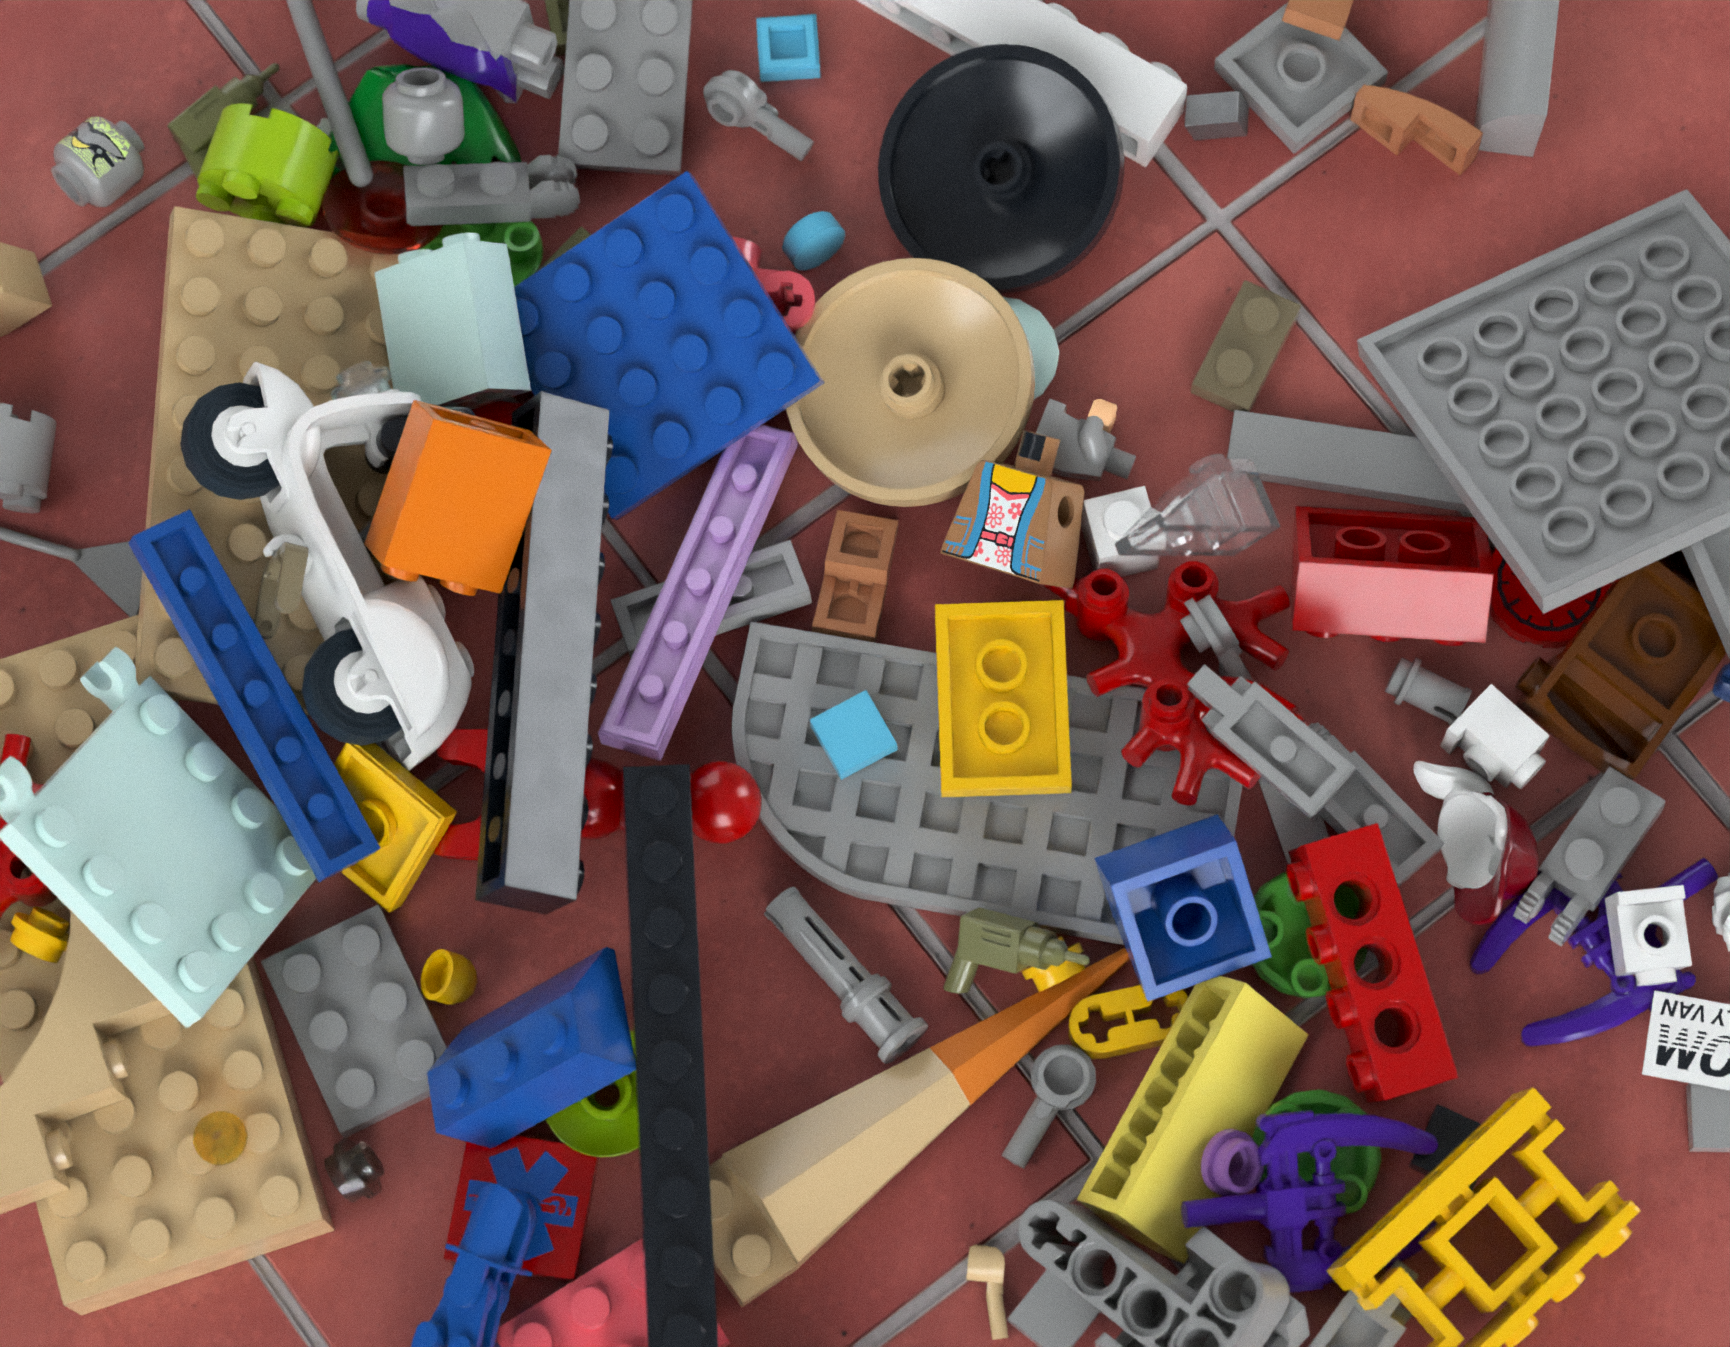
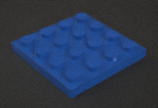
M689 171L684 172L514 287L530 387L533 394L537 395L542 391L609 410L608 434L612 437L613 449L605 469L604 493L609 498L608 514L614 520H618L825 383L695 177Z

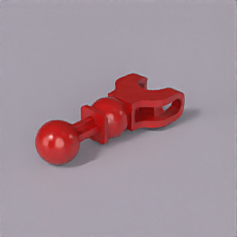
M454 729L436 750V753L444 761L452 765L477 768L485 774L488 729ZM597 758L590 759L585 769L584 796L588 800L589 811L586 824L581 831V838L588 840L605 838L619 829L624 833L623 767L621 770L609 761ZM715 761L700 766L690 774L694 835L710 843L726 844L741 839L752 830L760 816L762 797L757 782L747 770L734 763ZM481 815L472 822L449 825L433 854L445 859L478 861Z

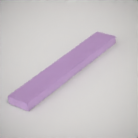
M762 424L723 450L598 731L601 744L661 761L796 451L798 441L794 432Z

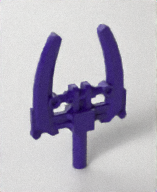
M1702 858L1657 888L1684 885L1685 899L1683 901L1716 881L1718 875L1712 864L1706 858ZM1619 873L1597 905L1599 908L1597 920L1591 922L1587 916L1583 917L1572 932L1574 935L1568 939L1572 949L1582 946L1587 954L1581 959L1586 968L1595 964L1599 971L1604 970L1611 980V993L1589 1005L1563 1015L1528 1024L1521 1033L1522 1044L1535 1047L1561 1044L1594 1036L1627 1022L1647 1009L1651 1012L1654 990L1679 995L1694 986L1696 982L1695 975L1691 972L1682 973L1680 969L1675 970L1677 982L1637 986L1636 977H1633V975L1616 977L1605 898L1617 892H1625L1616 881L1623 878L1621 873ZM1553 888L1537 916L1525 924L1513 915L1526 892L1516 897L1486 931L1470 959L1471 971L1476 974L1488 972L1509 946L1532 924L1551 910H1554L1557 915L1563 912L1572 898ZM1649 924L1644 931L1645 941L1653 948H1660L1662 944L1655 936L1657 925Z
M1311 1110L1271 1115L1260 1114L1256 1119V1125L1265 1132V1140L1258 1148L1257 1154L1259 1165L1267 1164V1178L1256 1185V1193L1182 1201L1181 1216L1185 1228L1258 1220L1271 1231V1246L1264 1245L1263 1258L1285 1277L1289 1293L1323 1289V1284L1335 1282L1326 1270L1352 1246L1341 1247L1340 1243L1334 1239V1226L1337 1225V1217L1346 1215V1205L1341 1201H1336V1194L1345 1192V1182L1335 1178V1173L1331 1171L1330 1161L1336 1155V1147L1372 1146L1427 1155L1436 1151L1438 1141L1434 1135L1400 1121L1374 1115L1354 1113L1314 1114ZM1309 1151L1311 1156L1315 1158L1316 1171L1312 1173V1181H1305L1298 1175V1153ZM1310 1220H1315V1225L1319 1227V1236L1314 1241V1249L1303 1250L1302 1229ZM1431 1221L1379 1271L1392 1266L1397 1259L1403 1261L1424 1249L1418 1241L1437 1223Z

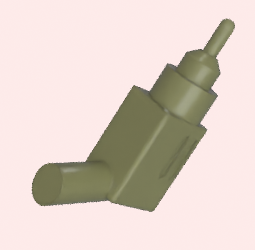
M277 63L271 64L258 76L247 74L241 80L233 77L220 89L215 85L168 123L171 135L183 151L196 179L198 178L222 110L229 105L239 103L253 104L251 111L258 106L256 98L263 94L264 82L279 70L280 67Z
M978 907L960 917L958 947L943 989L958 994L969 992L979 964L1016 974L1029 966L1046 970L1050 965L1058 967L1065 961L1087 965L1090 959L1086 955L1068 951L1065 942L1058 940L1055 932L1038 928V922Z

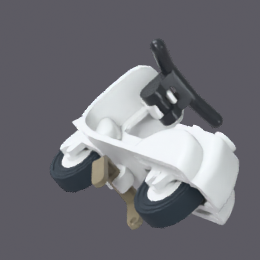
M364 361L338 374L336 380L339 386L331 392L332 400L314 407L296 382L278 369L254 362L245 375L243 383L238 382L217 386L198 398L183 422L180 442L186 467L200 485L218 496L236 500L260 497L268 526L274 538L263 549L265 557L272 556L263 571L254 624L263 639L272 638L278 630L281 612L285 614L294 612L299 606L302 594L324 639V642L314 651L304 670L302 694L309 715L322 731L336 740L361 746L376 743L410 771L436 751L455 729L470 694L471 677L474 675L473 662L465 646L460 642L454 641L444 621L446 616L444 603L440 594L432 585H426L420 575L415 582L400 579L386 586L384 585L330 477L323 453L332 447L365 444V460L368 466L380 474H388L413 400L421 401V397L413 392H400L399 389H391L388 381L392 375L388 367L373 368L370 361ZM444 407L475 416V413L467 407Z

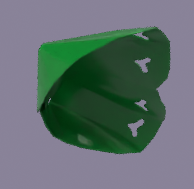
M408 64L382 65L367 69L349 99L348 104L371 168L373 169L376 161L379 160L384 166L391 168L393 173L385 174L379 171L373 175L370 184L358 187L351 183L347 172H341L335 166L328 184L329 187L362 195H388L405 189L404 166L426 165L411 163L407 156L396 153L387 145L384 135L382 94L389 84L396 81L398 74L405 70L413 68L440 69L433 65L414 66ZM440 70L447 79L454 82L460 89L463 100L465 135L458 148L448 154H444V159L436 164L450 165L453 161L456 164L491 163L493 155L502 162H521L519 150L502 118L475 82ZM331 130L328 137L332 141L328 151L332 153L338 150L341 162L343 163L335 137Z

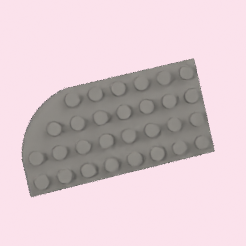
M750 622L732 711V739L736 764L747 770L757 782L762 797L759 820L778 846L808 873L842 893L864 900L962 916L980 907L1038 922V928L1050 930L1058 934L1124 945L1112 916L1094 858L1216 814L1234 837L1242 791L1240 783L1218 769H1211L1204 775L1196 804L1186 806L1175 802L1171 794L1180 765V753L1178 750H1156L1140 768L1130 765L1121 754L1122 748L1139 731L1142 699L1146 689L1126 685L1096 697L1090 690L1086 678L1067 675L1071 793L941 797L936 653ZM867 690L894 737L898 750L841 780L810 726V719Z

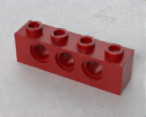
M1378 823L1311 842L1288 851L1292 862L1286 866L1288 884L1296 901H1304L1310 919L1311 927L1306 929L1307 944L1315 963L1319 966L1324 964L1332 990L1326 992V1003L1334 1025L1338 1029L1344 1028L1351 1049V1054L1346 1056V1066L1355 1090L1358 1093L1364 1092L1367 1103L1386 1101L1459 1078ZM1339 885L1351 888L1358 897L1359 909L1353 919L1345 918L1335 907L1334 894ZM1361 947L1370 950L1378 960V975L1372 983L1361 979L1355 971L1354 958ZM1381 1011L1390 1013L1396 1019L1399 1027L1398 1038L1391 1047L1380 1042L1375 1034V1019Z

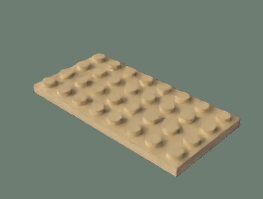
M175 206L169 219L145 530L190 509L254 622L263 571L272 556L265 557L263 549L274 538L268 526L260 497L236 500L218 496L200 485L186 467L180 442L183 422L198 398L217 386L238 382L243 383L245 375L254 362L278 369L300 386L314 407L330 400L352 396L356 392L378 383L382 384L377 389L379 393L393 389L374 272L398 264V255L412 250H419V246ZM365 444L332 447L323 453L327 470L358 531L375 514L388 474H380L368 466L365 460ZM369 553L385 586L400 580L398 578L391 579L386 576L380 569L381 563ZM142 569L135 658L137 683L140 685L146 678L151 676L172 699L218 704ZM301 594L297 609L289 614L281 612L276 634L270 639L263 640L306 715H309L302 694L304 670L314 651L324 642V639Z

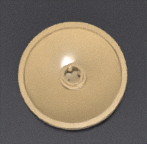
M905 258L885 261L866 267L846 277L827 291L816 302L810 320L803 327L799 328L795 334V337L825 383L786 408L790 425L799 444L816 467L834 484L861 499L887 506L913 507L939 503L954 498L965 492L976 465L982 459L1003 463L1015 448L1023 434V430H1025L1030 417L1035 392V367L1028 338L1018 317L1002 295L988 282L960 266L933 259Z

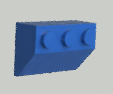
M609 947L602 948L469 1024L460 1031L427 1072L436 1133L492 1149L637 1069L614 949Z

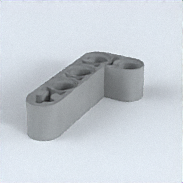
M1041 1200L1030 1205L1023 1213L1019 1222L1018 1236L1023 1249L1029 1256L1145 1347H1204L1206 1339L1211 1334H1214L1217 1338L1219 1347H1263L1284 1315L1289 1303L1288 1284L1285 1277L1277 1269L1266 1264L1242 1260H1229L1218 1265L1210 1274L1199 1293H1197L1096 1214L1080 1205L1053 1200ZM1064 1236L1069 1241L1078 1242L1080 1244L1077 1247L1062 1245L1061 1243L1063 1241ZM1112 1256L1116 1263V1275L1113 1282L1107 1287L1102 1277L1103 1266L1106 1260ZM1248 1277H1251L1256 1285V1298L1254 1303L1246 1310L1240 1301V1289L1243 1282ZM1162 1294L1167 1303V1315L1163 1323L1158 1327L1153 1319L1152 1311L1155 1300Z

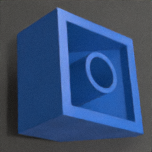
M1217 814L1094 858L1112 916L1147 1001L1272 957L1237 842Z

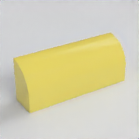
M1218 976L1196 984L1076 1200L1132 1239L1164 1256L1185 1264L1188 1258L1185 1244L1203 1226L1184 1227L1181 1216L1182 1201L1222 1196L1212 1192L1205 1185L1202 1178L1201 1160L1206 1145L1214 1135L1225 1129H1236L1253 1137L1257 1117L1268 1111L1309 1034L1246 982Z

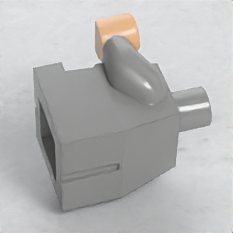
M1049 399L1036 433L1060 439L1052 473L1061 477L1100 481L1103 472L1107 471L1128 479L1136 456L1114 447L1116 437L1111 435L1110 431L1117 416L1118 407L1116 404L1096 399L1093 401L1087 419L1078 420L1066 414V404Z

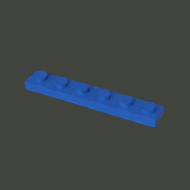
M191 510L182 512L133 535L128 543L318 882L320 883L375 854L381 848Z

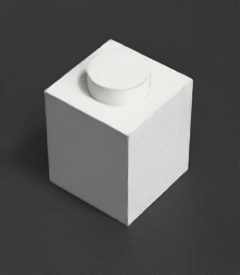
M1145 486L1084 500L1081 528L1093 571L1109 569L1124 577L1158 568L1161 541Z

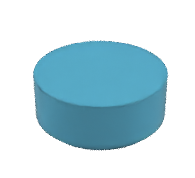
M814 212L803 217L790 228L784 237L782 250L796 269L801 271L810 270L830 259L839 250L845 239V231L830 212Z

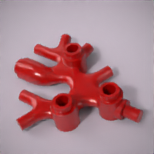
M1188 561L1176 567L1169 575L1165 606L1158 613H1144L1128 607L1129 587L1118 573L1109 569L1095 570L1080 580L1075 577L1072 589L1044 585L1045 588L1065 600L1064 609L1076 617L1077 627L1084 636L1095 641L1112 640L1118 648L1119 656L1117 660L1086 675L1087 683L1092 693L1099 697L1121 686L1131 684L1142 685L1147 688L1142 699L1139 731L1121 750L1123 758L1130 765L1140 768L1156 750H1178L1180 753V765L1171 797L1175 802L1186 806L1196 804L1204 775L1211 769L1222 771L1247 789L1255 786L1261 776L1216 739L1202 722V719L1210 709L1188 690L1189 686L1187 683L1195 674L1183 666L1181 651L1192 640L1180 620L1190 614L1184 602L1193 598L1197 603L1210 595L1239 641V647L1272 670L1277 671L1287 659L1289 649L1261 632L1258 628V623L1290 607L1289 597L1281 585L1241 601L1223 600L1218 598L1219 581L1216 574L1202 562ZM1219 676L1229 686H1232L1239 678L1235 676ZM1245 679V680H1247L1250 684H1253V683L1255 682V681H1252V680H1249V679ZM1257 683L1305 724L1306 720L1298 715L1299 710L1296 705L1268 687Z

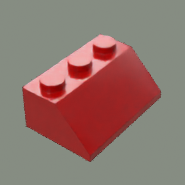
M1295 506L1290 599L1292 631H1305L1307 634L1319 638H1332L1339 634L1368 635L1372 639L1382 642H1396L1403 638L1431 639L1445 646H1461L1467 642L1485 643L1494 571L1488 536L1474 517Z

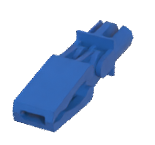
M488 1184L480 1189L459 1246L448 1243L445 1246L446 1249L458 1253V1257L452 1273L446 1279L444 1295L431 1320L417 1325L411 1347H501L496 1342L501 1314L505 1311L510 1301V1289L515 1276L520 1274L531 1277L533 1273L522 1268V1263L542 1211L537 1197L529 1192L495 1184Z

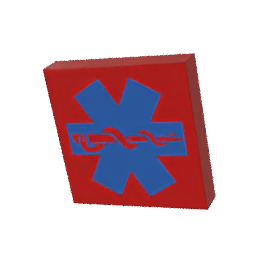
M514 1136L492 1149L466 1142L446 1244L459 1246L482 1187L488 1184H495L529 1192L539 1199L542 1211L522 1263V1268L532 1271V1276L568 1282L574 1281L578 1275L599 1157L582 1154L564 1143ZM445 1248L443 1259L446 1262L455 1263L458 1253Z

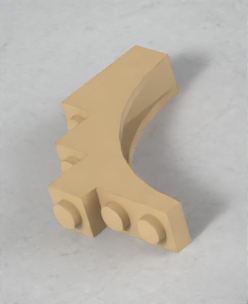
M71 910L70 934L61 979L40 1032L12 1075L0 1087V1215L70 1189L64 1169L73 1166L71 1153L62 1131L59 1128L51 1130V1126L127 1099L121 1079L130 1076L128 1062L117 1038L108 1040L107 1037L172 1014Z

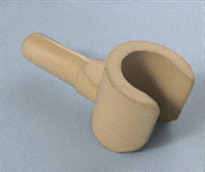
M972 1245L969 1249L966 1280L987 1283L986 1301L992 1340L1008 1338L1002 1295L1004 1294L1005 1258L996 1247Z

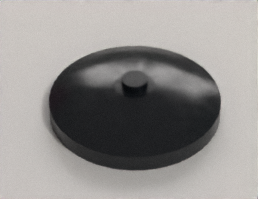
M1014 44L986 45L957 53L941 61L922 75L905 93L889 119L883 135L878 162V184L885 215L898 240L909 254L914 258L939 260L960 266L988 282L999 293H1014L1042 286L1061 277L1085 259L1099 243L1113 220L1120 201L1124 180L1122 139L1117 122L1103 96L1083 74L1063 59L1037 48Z

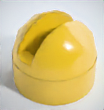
M445 949L436 950L430 955L421 974V990L425 998L443 1004L454 1005L467 1000L474 994L478 983L477 971L472 962L461 954Z

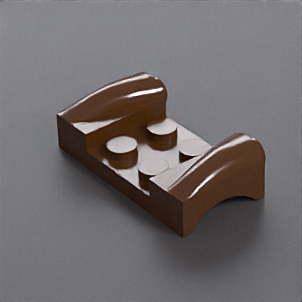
M1682 550L1615 580L1564 650L1548 662L1538 657L1525 670L1515 685L1523 693L1516 705L1603 774H1605L1610 766L1631 780L1636 778L1727 653Z

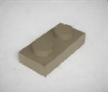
M1245 280L1192 382L1190 393L1232 412L1234 410L1250 412L1299 316L1301 305Z

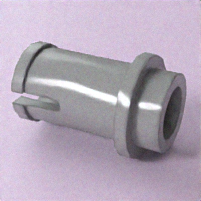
M1401 657L1385 688V692L1395 696L1393 703L1400 705L1402 701H1405L1452 725L1462 714L1472 690L1457 685L1421 667L1422 660L1417 657L1413 662Z

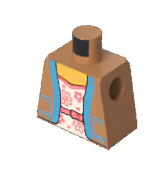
M1023 430L1014 465L982 459L974 469L942 544L940 553L1038 584L1072 589L1075 580L1085 492L1080 484L1051 476L1060 439Z

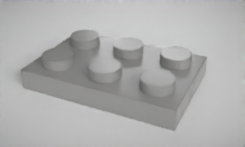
M569 0L559 157L571 158V162L575 163L576 169L681 175L693 0Z
M379 904L261 961L337 1128L344 1138L430 1097L427 1072L447 1049V1045Z

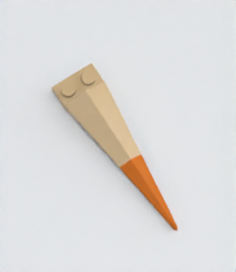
M1126 948L1103 958L1072 977L1025 998L723 1153L720 1159L709 1165L714 1269L741 1308L795 1272L923 1149L1068 1017L1081 1000L1091 996L1130 960Z

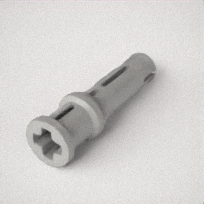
M796 887L786 889L767 906L764 912L765 917L771 920L804 960L842 1001L840 1009L842 1010L841 1015L848 1023L857 1022L879 1047L877 1056L884 1064L891 1063L899 1058L923 1036L928 1028V1024L923 1018H913L890 992L892 983L885 976H880L878 973L873 975L869 973L822 918L809 906Z

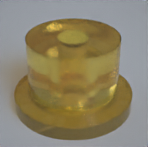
M216 1111L204 1116L197 1123L193 1134V1144L197 1154L204 1161L213 1165H227L237 1160L244 1152L248 1140L244 1123L236 1115L226 1111ZM221 1131V1136L213 1140L214 1134Z

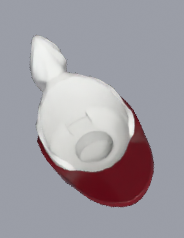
M1416 761L1413 769L1420 787L1427 794L1443 800L1437 836L1444 842L1441 852L1448 867L1446 880L1454 888L1455 910L1468 923H1491L1499 916L1503 900L1513 899L1526 892L1537 876L1539 865L1538 847L1534 834L1522 815L1504 800L1496 799L1491 785L1477 773L1458 767Z

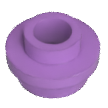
M1225 1129L1214 1135L1208 1142L1202 1155L1201 1174L1205 1185L1212 1192L1222 1196H1234L1251 1191L1259 1183L1264 1171V1165H1259L1257 1154L1259 1146L1250 1135L1236 1129Z

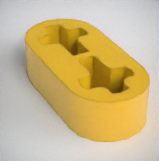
M1140 985L1092 995L1081 1000L1073 1008L1068 1023L1069 1039L1074 1047L1081 1049L1091 1059H1105L1162 1046L1179 1013L1172 1015L1169 1028L1160 1029L1156 1019L1139 1022L1134 1020L1135 1015L1147 1013L1152 1007L1153 1000L1147 1001ZM1184 990L1162 996L1166 1007L1177 1006L1179 1013L1188 999ZM1099 1012L1103 1021L1124 1018L1126 1023L1125 1025L1109 1029L1107 1041L1104 1043H1096L1093 1034H1082L1079 1029L1087 1025L1089 1013Z

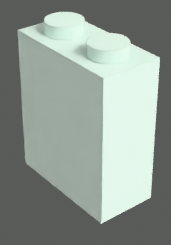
M478 233L455 234L442 239V248L404 252L398 255V264L374 272L393 389H399L400 392L416 393L420 395L421 401L440 407H467L471 410L531 391L507 244L480 241Z

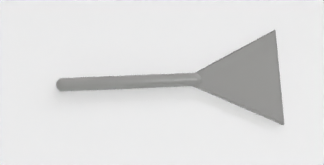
M0 527V540L72 561L129 617L139 614L142 567L130 548L129 541L77 550Z

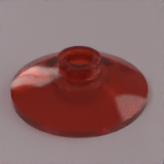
M369 161L373 171V179L370 184L364 187H358L351 183L346 168L329 181L323 195V214L325 220L339 238L358 249L389 255L418 250L432 242L444 226H410V224H407L404 188V166L407 165L391 161Z

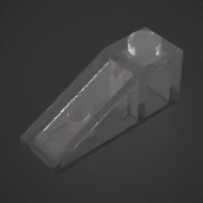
M1213 454L1193 463L1188 469L1190 475L1170 487L1115 543L1119 556H1235L1281 527L1253 460L1226 459L1223 454Z

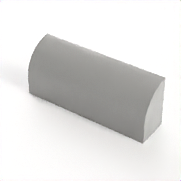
M1489 0L1474 127L1483 132L1478 150L1533 157L1548 111L1559 0Z

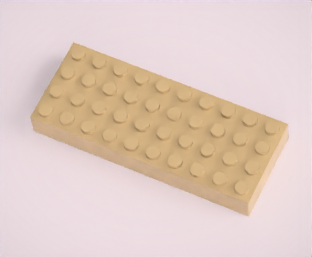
M139 614L0 659V760L6 734H20L30 737L32 740L27 771L31 781L43 785L113 712L104 702L86 690L80 678L97 661L100 663L115 647L124 651L135 665ZM173 699L180 706L179 700ZM26 867L21 874V879L31 876L33 872ZM58 897L52 903L40 907L59 915L70 923V909ZM20 901L12 904L0 920V1074L3 1084L12 1075L40 1032L60 983L66 951H64L58 963H51L30 955L10 942L9 939L15 929L11 924L15 913L22 912L30 915L33 907L24 905ZM70 925L66 931L68 934H70ZM254 955L205 1015L188 1028L173 1014H169L107 1037L108 1040L114 1038L119 1040L128 1062L130 1076L121 1079L127 1099L51 1126V1130L59 1128L62 1131L71 1153L73 1166L64 1169L70 1189L36 1201V1206L63 1305L81 1316L335 1230Z

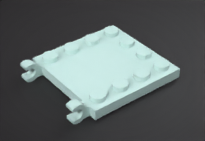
M115 647L100 663L97 661L80 678L86 690L104 702L113 712L34 794L31 788V777L18 760L9 756L0 765V816L7 822L0 830V839L145 987L188 1028L205 1015L314 882L316 876L277 807L151 676L139 685L136 681V668L133 661L124 651Z

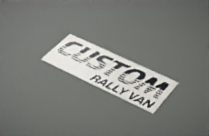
M1654 990L1642 1074L1730 1091V1004Z

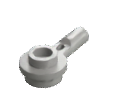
M727 70L720 76L712 77L705 85L703 96L707 109L711 116L719 123L729 127L743 128L751 126L801 162L809 153L815 141L777 117L779 113L776 108L767 103L766 93L760 90L756 83L745 74L735 70Z
M1208 595L1197 603L1193 598L1184 602L1190 614L1182 618L1180 622L1199 653L1211 646L1219 660V673L1221 676H1242L1245 679L1254 681L1239 657V654L1242 653L1238 645L1239 641L1212 597Z
M1055 1045L1044 1050L1035 1060L1031 1070V1086L1036 1094V1098L1001 1155L1018 1167L1025 1168L1059 1110L1075 1109L1083 1105L1092 1095L1096 1084V1071L1090 1057L1081 1049L1071 1045Z

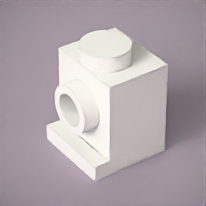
M1490 684L1447 729L1440 746L1448 754L1459 746L1465 751L1463 754L1465 762L1475 773L1487 781H1492L1495 778L1505 788L1513 783L1521 790L1546 763V760L1539 754L1550 735L1496 687Z
M1684 885L1617 892L1605 898L1616 977L1635 974L1637 986L1677 982L1675 970L1692 966L1683 899H1685ZM1649 924L1658 925L1662 929L1664 944L1660 948H1653L1645 941L1644 931Z

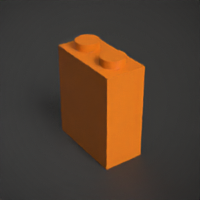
M413 400L364 545L381 563L380 569L395 578L415 582L418 580L419 574L440 579L439 583L443 587L459 594L475 596L478 589L501 594L552 450L530 430Z

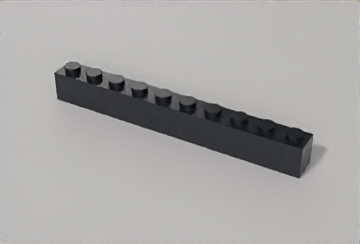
M690 765L623 767L622 794L633 1039L637 1067L635 1070L647 1347H718Z

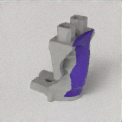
M356 0L358 19L387 30L394 43L434 67L468 81L494 88L506 103H517L524 89L550 99L564 73L563 60L554 56L557 46L555 33L534 25L529 4L523 0Z

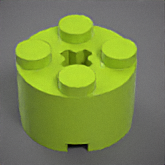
M239 103L225 107L220 115L197 178L199 187L195 195L196 199L208 208L217 211H231L244 218L304 228L312 226L316 221L339 156L338 150L332 153L328 151L332 140L313 124L285 111L272 108L269 117L264 118L249 115L253 104Z

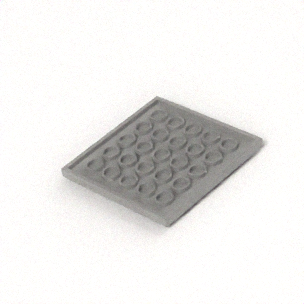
M1687 189L1357 340L1358 353L1361 360L1543 614L1730 527V240Z

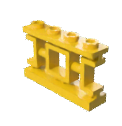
M1532 1087L1512 1094L1339 1257L1326 1272L1343 1291L1352 1290L1358 1297L1356 1301L1365 1311L1377 1309L1394 1293L1434 1339L1427 1347H1457L1464 1340V1337L1440 1311L1460 1291L1480 1313L1493 1312L1506 1300L1508 1304L1463 1347H1500L1503 1343L1507 1347H1513L1526 1338L1538 1325L1539 1320L1533 1315L1550 1298L1555 1303L1563 1300L1584 1281L1586 1276L1580 1269L1595 1254L1598 1253L1601 1258H1604L1619 1248L1630 1237L1632 1231L1627 1224L1640 1212V1209L1632 1200L1623 1201L1617 1194L1619 1189L1611 1180L1597 1183L1582 1197L1542 1152L1565 1128L1557 1119L1551 1120L1546 1114L1551 1106ZM1528 1131L1530 1136L1511 1153L1535 1180L1525 1192L1515 1199L1497 1177L1483 1180L1473 1190L1468 1187ZM1553 1202L1573 1224L1586 1222L1599 1211L1600 1215L1541 1270L1540 1266L1559 1247L1536 1223L1535 1219ZM1486 1204L1492 1208L1528 1249L1491 1286H1488L1448 1241ZM1434 1219L1437 1224L1418 1243L1438 1264L1442 1271L1422 1290L1401 1266L1389 1269L1381 1278L1376 1280L1373 1276Z

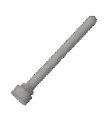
M286 0L348 177L355 186H367L373 179V171L312 0Z

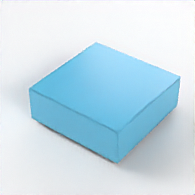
M816 14L756 18L761 82L821 78Z
M867 690L810 719V726L841 780L898 750L894 737Z

